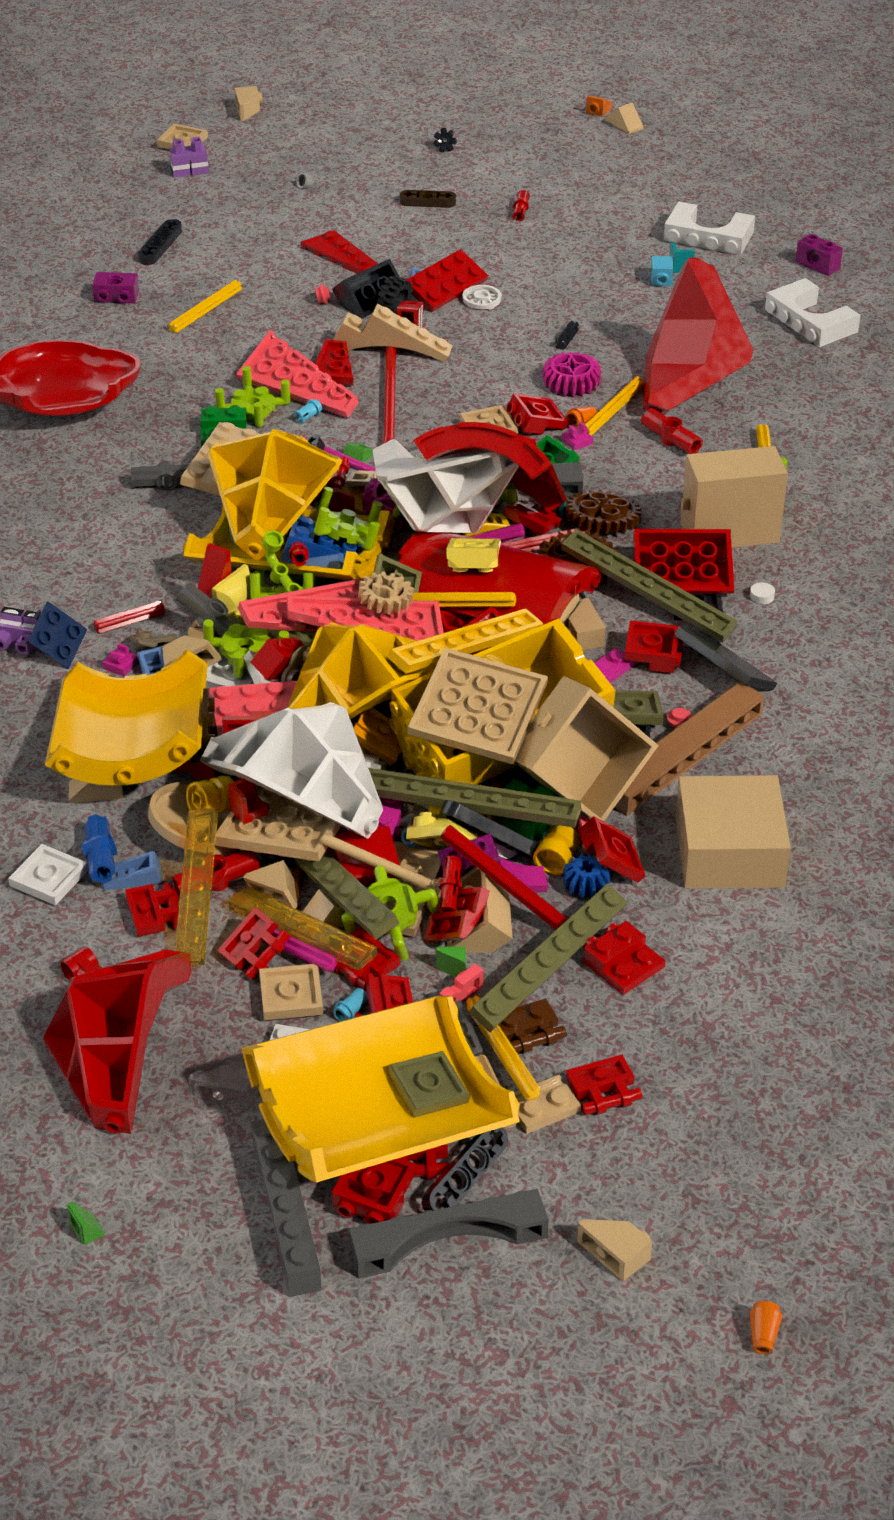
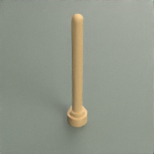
M329 834L321 836L320 841L325 846L373 867L382 865L389 874L426 890H435L438 901H440L441 890L439 888V881L442 879L441 877L429 879Z

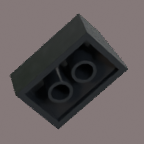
M388 259L341 281L332 290L341 307L362 319L371 315L376 305L379 304L377 302V298H380L378 293L382 291L381 286L385 285L384 281L386 279L389 280L390 276H400L391 259Z

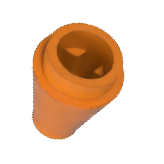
M593 406L571 408L565 415L568 421L567 426L572 425L578 428L579 422L585 424L597 413V410Z
M757 1301L753 1304V1309L749 1311L752 1350L755 1353L769 1355L773 1353V1347L783 1315L778 1304L770 1301Z

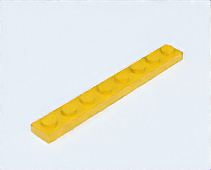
M525 608L393 648L388 658L399 670L407 674L437 664L444 648L470 654L498 645L540 627L543 623Z

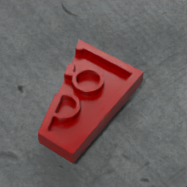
M325 339L315 365L318 366L321 372L330 375L337 384L354 386L346 341Z

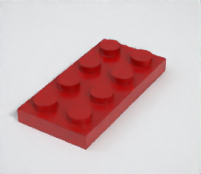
M459 249L406 280L413 285V292L411 294L419 302H423L424 307L428 311L433 312L463 295L465 289L485 282L489 275L463 250Z

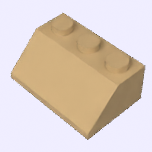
M475 867L460 878L462 883L461 889L483 887L490 890L486 906L470 934L465 939L447 941V947L465 946L466 953L494 952L513 939L510 897L506 890Z

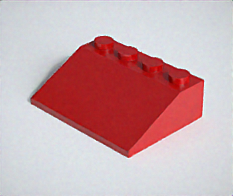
M634 529L632 557L635 563L690 594H734L731 529Z

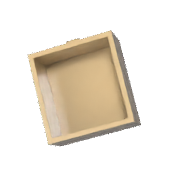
M768 446L686 454L684 489L681 500L682 528L731 529L732 547L780 543L788 472L776 447Z
M563 676L531 720L514 763L558 796L580 800L582 806L581 815H586L589 819L595 816L605 821L659 745L591 688Z
M778 775L679 776L675 816L685 888L786 887L791 846Z

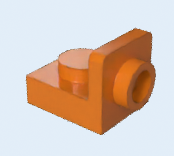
M590 95L586 98V113L603 117L612 108V102L604 98Z

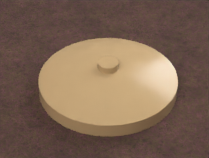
M186 781L167 784L156 790L152 795L148 807L149 821L152 827L169 842L183 849L208 855H227L242 851L241 849H230L214 844L213 836L231 810L200 818L191 813L186 800V791L190 783L193 782Z

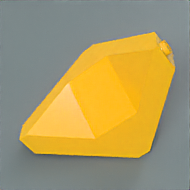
M277 429L226 443H214L207 453L234 542L254 560H259L265 555V549L262 546V539L265 533L269 530H275L284 537L339 469L342 462L339 457L310 444L303 436Z
M331 622L318 628L287 708L315 707L332 702L344 707L348 712L349 718L352 719L359 713L391 699L392 689L434 672L437 664L406 674L397 668L388 658L391 649L416 642L417 640L364 624L351 626Z

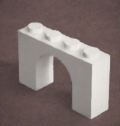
M678 201L665 222L663 241L741 255L754 233L755 216L736 212L730 223L726 226L707 228L696 224L697 205Z
M806 278L767 292L765 310L818 347L858 332L860 314L848 306L821 314L803 310L817 304L819 287Z

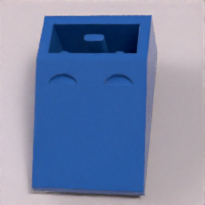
M302 516L291 527L281 561L289 564L292 563L289 557V550L294 542H301L307 547L309 552L308 558L342 553L345 559L346 551L356 552L359 555L362 546L346 543L347 538L339 537L338 541L328 535L316 536L314 534L316 522L309 517Z

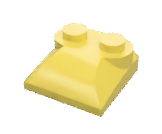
M451 538L447 546L448 566L452 567L455 572H466L468 568H478L479 572H492L493 568L498 566L501 539Z
M243 564L212 588V598L221 600L227 606L228 613L242 625L245 622L237 607L240 601L251 599L250 571L246 564Z
M421 812L419 816L414 817L413 824L407 828L406 839L426 848L442 850L451 847L440 838L442 832L449 825H452L469 840L479 838V836L468 828L448 819L436 818L435 813Z

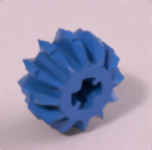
M592 853L588 857H584L582 854H579L578 858L570 857L569 863L565 864L563 869L564 888L569 889L571 896L579 894L581 900L585 895L592 898L607 883L610 884L609 867H603L597 859L593 858Z

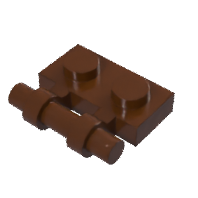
M546 998L517 1007L499 1024L509 1041L515 1040L510 1042L515 1051H521L523 1054L532 1051L533 1047L545 1043L549 1046L557 1043L558 1039L567 1037L564 1026L556 1027L558 1026V1017Z

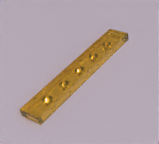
M215 808L188 811L175 951L190 953L191 966L205 965L218 811Z
M249 887L244 888L228 900L229 909L247 917L256 907L278 925L276 930L281 931L283 929L291 937L334 956L336 960L357 970H360L378 955L376 946Z

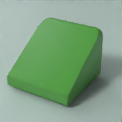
M348 442L343 454L364 463L373 456V449L360 443Z
M465 946L436 947V969L454 977H457L461 971H466Z
M74 1202L68 1203L67 1210L70 1225L82 1244L86 1245L105 1235L104 1230L90 1211Z

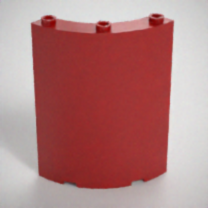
M460 422L455 425L435 428L413 440L427 462L435 458L473 449L491 451L510 459L519 467L509 483H514L517 490L536 500L548 514L568 501L555 469L546 455L532 442L502 426L482 422Z
M417 532L405 543L399 552V557H401L400 563L422 572L418 593L514 592L516 595L514 607L494 608L501 615L526 608L543 625L558 618L560 619L568 604L580 592L586 591L588 594H593L594 588L598 587L601 578L600 571L594 567L501 544L498 554V566L494 567L492 572H479L478 568H468L466 572H455L452 567L448 566L447 546L451 538L472 537L452 532ZM490 607L439 608L476 618Z

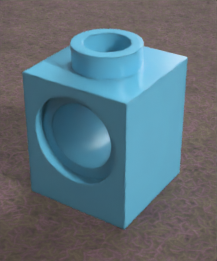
M652 256L651 286H672V256Z

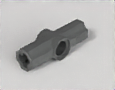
M162 461L157 466L131 467L132 487L157 486L161 490H172L176 485H181V476L189 464L175 465L171 461Z
M191 582L176 599L196 616L197 623L202 628L205 620H212L214 631L221 637L228 631L230 625H242L228 613L227 606L221 600L216 598L210 599Z

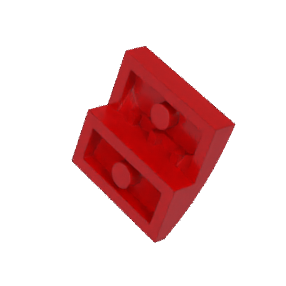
M378 826L368 839L352 831L335 835V838L400 865L389 826ZM333 849L336 861L362 885H369L372 879H376L374 874L375 867ZM387 873L388 878H399Z
M483 887L459 890L457 911L430 914L424 941L439 942L465 939L479 921L486 906L490 890Z

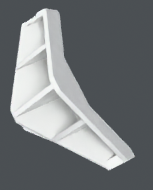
M392 439L373 449L378 481L381 482L413 530L418 532L477 533L519 467L516 463L500 454L480 449L435 458L430 462H427L425 458H414L396 439Z
M329 702L322 706L299 709L285 708L217 737H211L200 759V762L220 773L243 778L367 839L378 827L379 818L383 811L381 801L348 712L344 707Z

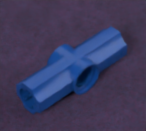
M94 814L88 817V821L84 825L86 841L82 842V849L88 861L90 877L93 881L104 884L111 881L115 873L113 856L117 855V848L111 836L110 824L106 816L102 817Z

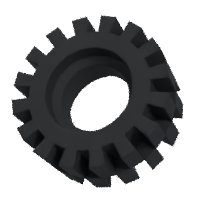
M390 276L389 280L386 279L384 281L385 285L381 286L382 291L378 293L380 298H377V302H379V305L387 307L397 314L399 304L402 301H410V298H413V294H411L413 292V285L400 277Z

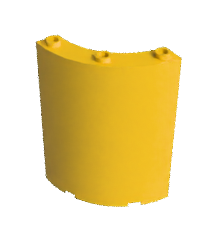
M222 506V514L216 526L207 536L198 538L194 534L189 533L188 539L183 545V555L191 562L203 563L206 547L211 543L230 551L231 567H241L243 564H246L249 569L272 571L265 555L259 560H254L238 545H232L224 506ZM305 509L300 517H309L316 522L318 512L317 510ZM380 510L377 521L380 527L373 548L366 550L362 547L359 555L356 552L346 551L342 570L306 565L296 566L295 564L281 561L287 539L284 540L283 546L279 551L275 552V555L280 563L288 567V573L303 575V573H313V576L350 581L364 578V576L371 577L372 573H374L377 555L381 554L383 547H388L395 519L390 511ZM355 515V517L362 521L368 520L369 517L367 515Z
M186 649L181 656L161 668L159 672L150 675L146 673L116 678L89 668L77 661L62 679L45 766L72 779L111 786L142 783L158 778L178 768L201 748L203 688H206L208 663Z
M435 996L241 1048L251 1087H258L263 1103H260L258 1106L272 1137L289 1162L296 1161L300 1165L298 1166V1172L316 1183L520 1122L518 1116L519 1103L514 1096V1091L507 1090L492 1080L472 1053L458 1020V1008L452 996ZM443 1051L470 1094L469 1102L413 1118L387 1073L388 1066Z

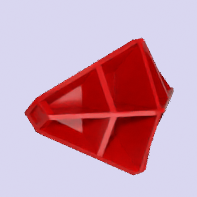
M689 257L682 266L649 346L645 361L643 410L653 408L665 415L669 410L751 362L754 350L715 267L705 263L700 258Z
M161 949L159 952L80 974L72 978L48 1025L43 1041L94 1128L106 1130L113 1134L120 1132L131 1134L147 1037L164 994L189 981L192 973L190 953Z

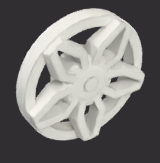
M474 285L464 290L463 302L471 309L490 310L500 304L501 292L493 286Z

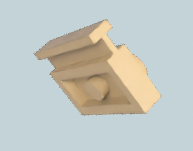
M560 1075L537 1083L540 1087V1096L537 1099L526 1100L520 1090L514 1092V1096L519 1103V1124L526 1134L581 1112V1104L569 1087L561 1081L562 1077Z

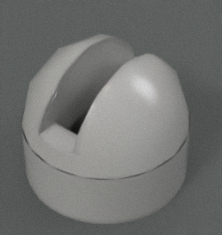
M301 172L297 176L296 184L302 189L310 188L313 185V178L308 173Z

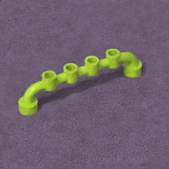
M275 530L267 531L262 539V546L265 549L266 559L272 568L270 579L276 584L282 583L285 588L284 593L301 590L300 585L293 583L287 575L288 567L280 563L275 555V552L280 550L284 542L283 536Z

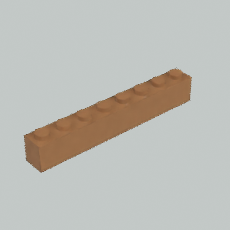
M739 682L732 688H728L716 700H712L701 711L694 713L690 719L682 725H678L667 736L660 738L656 743L659 746L614 808L626 816L631 814L762 715L765 695Z

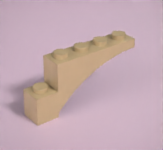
M379 304L376 305L367 322L348 312L333 339L346 341L348 351L369 346L399 347L426 354L441 362L447 360L453 346L446 340L438 338L429 333L428 330L420 328L411 323L407 318L401 317L393 313L389 308Z

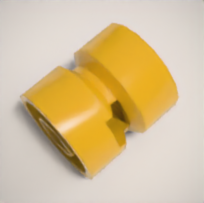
M224 775L209 779L208 781L206 779L190 783L186 791V800L191 813L200 818L230 811L228 784L234 781L229 776Z
M553 824L549 826L534 852L533 860L535 865L543 866L545 873L551 875L563 874L565 864L569 863L570 857L574 856L580 845L578 833L572 827Z

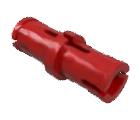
M520 190L517 194V199L513 204V220H515L516 216V221H523L530 198L529 192L525 195L526 190Z
M294 542L289 550V557L296 566H304L309 556L308 549L303 543Z
M447 856V858H444L443 877L439 881L441 896L438 911L440 913L457 911L458 891L462 887L460 872L463 861L457 856Z

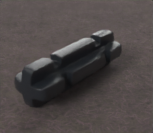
M570 321L555 341L557 349L564 350L579 330L578 322Z

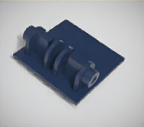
M47 601L42 612L38 610L33 617L36 620V624L27 642L64 668L69 669L87 628Z

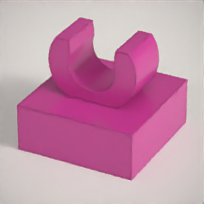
M579 422L578 428L571 425L567 432L562 433V440L574 451L593 444V437L587 432L588 428L583 422Z
M119 643L117 648L111 651L110 655L102 662L103 669L125 676L138 663L137 655L129 653L128 646Z

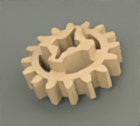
M381 572L379 575L372 573L371 577L364 576V581H360L358 598L361 599V604H368L367 609L376 608L377 613H380L382 610L386 611L387 614H390L392 611L400 613L401 608L407 610L408 605H412L414 588L410 587V581L404 582L403 576L395 577V573H391L390 576L386 575L385 572Z

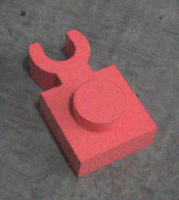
M475 963L466 971H461L454 979V985L444 988L440 992V996H452L454 1002L461 1000L463 1004L468 998L473 997L483 989L484 969Z

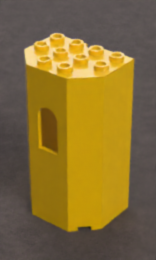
M559 618L474 654L477 657L548 676L546 688L534 716L563 676L591 688L614 707L616 690L592 660L588 661L585 658L583 648ZM433 672L392 689V702L389 703L392 712V719L389 720L390 726L396 734L402 749V757L406 767L412 769L416 775L477 785L518 766L515 763L509 764L468 751L454 757L453 753L456 748L408 734L409 723Z

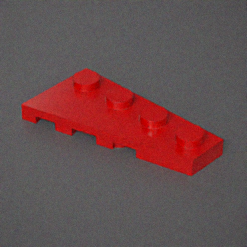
M335 230L327 231L324 234L300 242L302 249H310L317 256L323 255L328 258V261L340 263L343 268L356 274L378 264Z

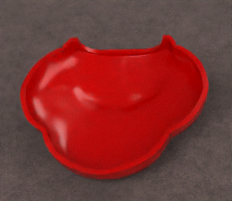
M47 340L21 345L0 355V404L12 406L28 413L49 416L87 412L112 402L125 389L130 387L138 378L140 359L120 349L103 348L89 342L75 340Z

